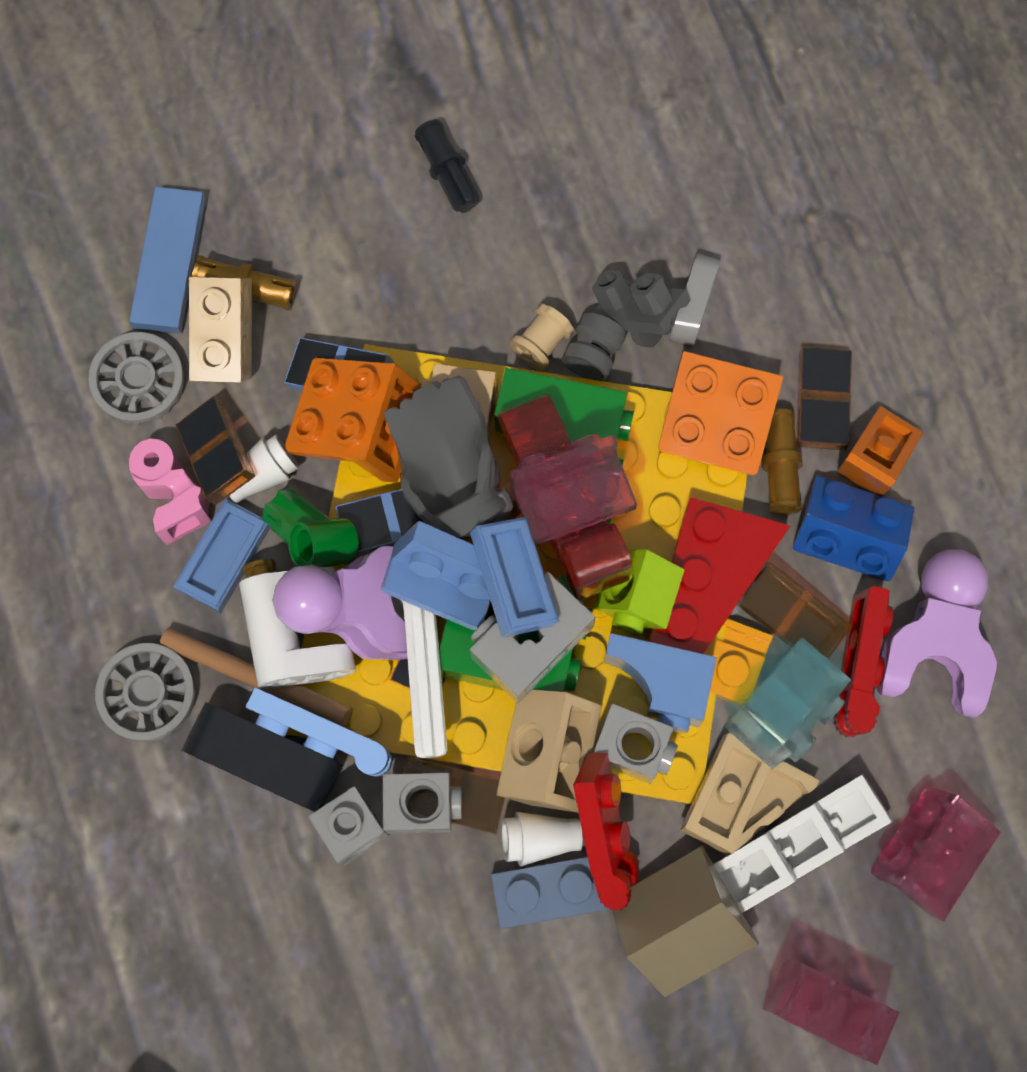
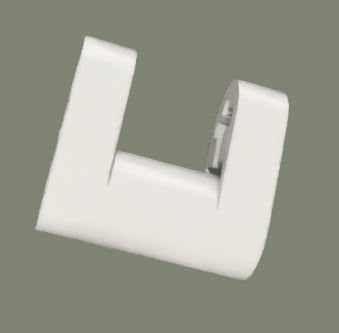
M320 567L327 570L330 574L337 571L332 567ZM287 571L259 574L246 578L239 583L258 688L271 689L343 678L356 672L353 652L347 644L300 649L298 633L288 629L277 618L272 602L275 585Z

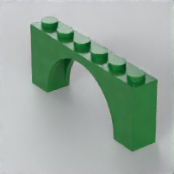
M505 367L494 414L495 431L510 435L533 446L554 465L559 461L560 473L569 485L576 503L579 518V538L569 564L557 581L583 605L586 587L597 589L603 558L593 556L597 537L604 539L608 537L613 508L604 507L607 488L618 490L624 460L614 458L618 440L628 442L634 411L624 409L627 392ZM446 620L439 650L441 677L503 690L471 659L470 648L475 644L471 640V636L475 631ZM539 630L519 634L518 643L521 645L524 641L530 639L537 644L540 642L538 639ZM573 649L532 690L564 692L566 689L575 691L581 660L571 658Z

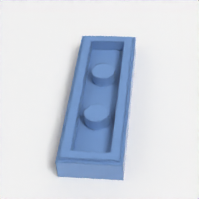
M155 187L129 321L133 329L182 334L189 296V277H192L206 202L203 192Z

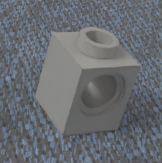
M612 704L593 753H608L611 769L651 784L657 772L667 775L678 745L669 741L674 727ZM630 733L644 735L651 745L650 756L642 760L631 759L622 749V739Z
M449 773L383 775V831L387 834L452 832V819H462L461 786H451ZM421 789H429L438 796V807L434 814L427 818H416L409 811L411 796Z
M355 786L308 816L335 861L343 866L389 837L383 831V825L364 795Z

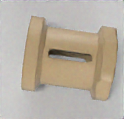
M540 304L535 310L536 318L521 336H514L510 340L509 345L525 363L537 370L543 371L549 365L548 356L563 338L570 339L575 329L569 320L558 310L551 306Z

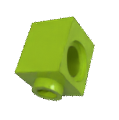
M613 549L594 609L613 617L612 625L625 632L642 634L644 628L667 629L685 569L647 549Z

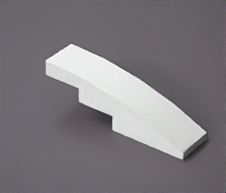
M861 774L743 845L733 854L727 855L715 862L713 865L743 913L791 885L798 878L843 853L848 847L883 828L893 820L864 774Z

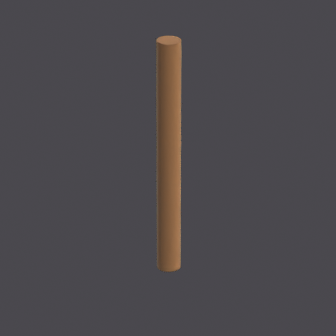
M168 627L163 632L160 645L168 647L177 654L253 688L260 689L257 685L254 664ZM301 685L260 689L342 727L346 726L352 714L351 707Z

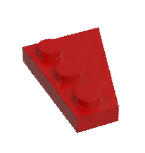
M690 497L671 562L685 570L667 629L652 628L649 642L704 654L791 525Z

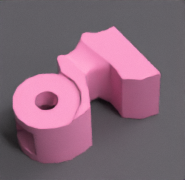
M147 439L137 444L130 453L129 470L134 481L149 499L173 498L171 502L156 508L153 523L155 533L166 545H169L210 523L209 499L183 470L181 462L168 444L159 439Z

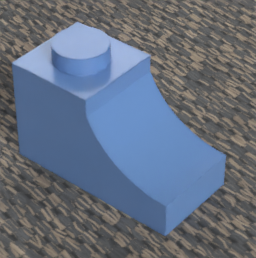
M610 634L604 663L623 670L638 683L648 701L647 716L658 718L657 721L674 727L672 731L683 733L689 731V726L699 727L704 721L717 657Z

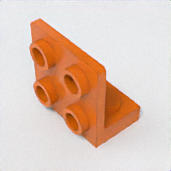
M683 351L658 445L659 450L695 461L756 475L761 463L784 376Z
M315 358L311 362L284 449L291 455L354 462L381 481L398 483L401 474V464L397 446L391 436L384 413L393 407L400 408V402L405 398L412 400L413 392L420 389L422 385L393 363Z

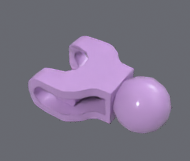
M392 546L377 548L368 555L356 558L345 566L344 569H340L332 574L314 565L293 567L284 573L275 585L272 599L277 618L288 629L302 634L317 632L335 633L344 639L348 647L355 654L365 660L408 659L405 622L395 612L391 595L381 590L392 554Z
M947 549L936 553L927 561L924 567L921 583L926 599L918 603L914 619L909 624L896 629L884 640L880 656L885 660V668L882 680L876 689L880 695L890 698L903 694L909 688L911 677L918 663L924 659H933L944 665L952 676L953 693L951 704L954 710L963 716L975 719L986 709L997 669L994 652L979 630L981 611L975 609L983 601L989 588L988 572L975 555L962 549Z

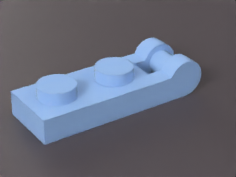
M254 688L246 708L259 713L255 724L285 737L290 727L308 736L304 743L305 747L332 759L337 749L352 755L355 758V764L358 769L370 776H383L390 770L392 755L381 744L260 689Z

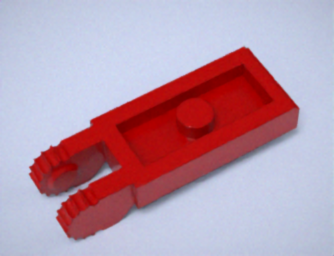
M871 586L853 597L837 688V700L834 711L836 717L833 718L835 720L833 725L836 726V731L838 730L840 735L843 734L845 737L851 736L852 738L856 737V735H864L871 732V729L875 728L874 725L877 722L875 718L879 716L880 705L872 693L874 687L877 688L879 686L885 668V660L879 656L882 636H887L893 621V607L888 606L889 589Z
M589 753L575 779L573 788L591 875L594 877L600 903H603L604 907H608L609 910H623V907L627 908L632 897L630 887L634 886L639 878L638 860L629 851L630 830L628 823L620 819L618 809L621 800L620 779L617 774L611 773L608 753Z

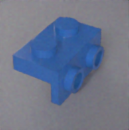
M816 475L810 489L803 522L795 538L793 549L797 552L884 581H890L908 548L915 507L900 503L892 498H885L849 486L843 482Z

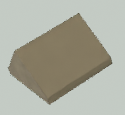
M703 846L630 887L632 897L627 908L623 907V910L618 909L617 911L612 909L626 958L664 997L759 944L758 939Z

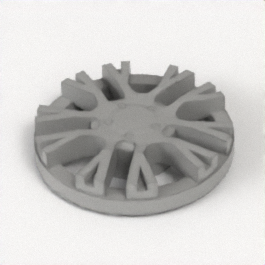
M130 332L111 339L96 353L89 369V388L95 402L110 417L126 424L139 425V423L148 422L156 418L160 420L163 418V415H167L170 412L169 409L174 404L177 405L178 399L183 393L184 370L176 351L164 339L146 332ZM147 343L160 348L155 356L149 360L143 358ZM126 344H134L136 356L128 357ZM113 351L123 359L117 368L104 364L105 359ZM171 358V363L161 367L158 370L154 369L156 366ZM174 375L172 388L159 384L160 379L164 376ZM99 376L115 377V381H98ZM112 390H120L119 396L110 405L102 397L103 394ZM155 390L166 396L162 402H159L152 396ZM127 397L131 398L132 400L127 412H122ZM142 400L151 402L152 409L138 413V405Z
M140 643L120 650L104 665L97 679L95 701L102 720L112 731L133 741L149 742L173 734L172 732L182 725L186 718H189L190 712L194 707L196 684L189 666L175 651L159 644ZM150 653V665L147 670H137L134 655ZM163 656L169 658V661L159 676L155 671ZM122 662L133 672L128 679L116 670V667ZM177 669H180L184 682L174 686L167 685L168 676ZM108 680L123 683V693L119 696H106ZM169 692L185 694L184 701L167 700ZM126 702L128 707L111 716L109 709ZM166 706L173 707L178 711L177 715L167 724L161 718V710ZM137 712L139 721L136 730L131 731L123 728L121 725L127 717ZM146 714H153L156 730L148 731Z

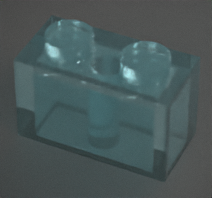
M801 637L777 660L725 723L724 727L771 769L788 757L796 762L815 742L816 737L810 731L819 721L823 725L827 724L845 703L839 697V694L851 679Z

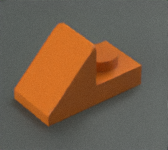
M880 406L842 463L838 473L864 490L883 497L897 480L924 432Z

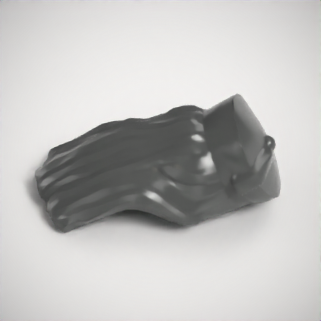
M462 376L446 378L442 383L436 381L427 384L413 392L412 400L405 398L400 402V408L393 407L384 413L391 436L397 446L402 472L400 483L404 499L426 524L468 542L472 540L470 532L476 526L501 522L512 512L513 502L510 493L505 488L502 490L498 488L500 472L489 445L485 418L467 381Z

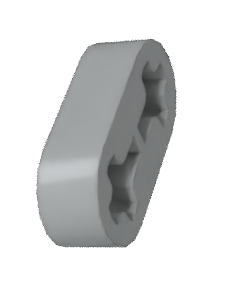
M697 253L685 288L690 302L686 307L678 310L670 341L694 347L721 260Z

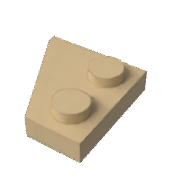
M728 732L723 735L680 831L726 855L733 854L751 840L762 828L770 825L785 813L784 811L813 791L817 787L819 780Z

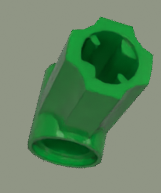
M293 489L280 490L270 502L265 503L262 520L288 544L290 556L296 566L314 565L317 567L348 564L356 558L359 545L358 535L353 523L349 519L344 517L330 519Z

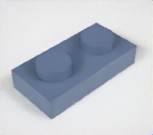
M588 857L491 874L500 929L607 910V907H604V904L600 903V898H598L599 893L596 892Z

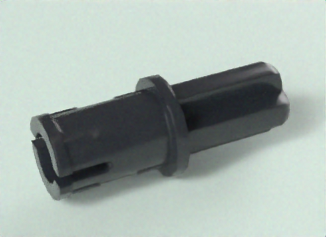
M434 119L420 125L416 129L414 137L419 142L431 165L429 169L431 178L439 181L453 210L456 212L460 211L461 213L469 212L478 205L479 195L464 168L466 163L464 155L455 151L442 121Z

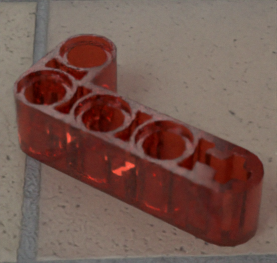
M545 394L498 413L504 437L575 598L580 601L629 581L632 563L625 542L614 523L607 524L550 396Z

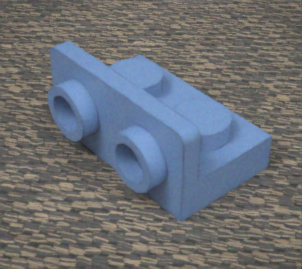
M418 521L394 544L381 590L388 595L476 631L485 620L490 597L474 545L421 521Z

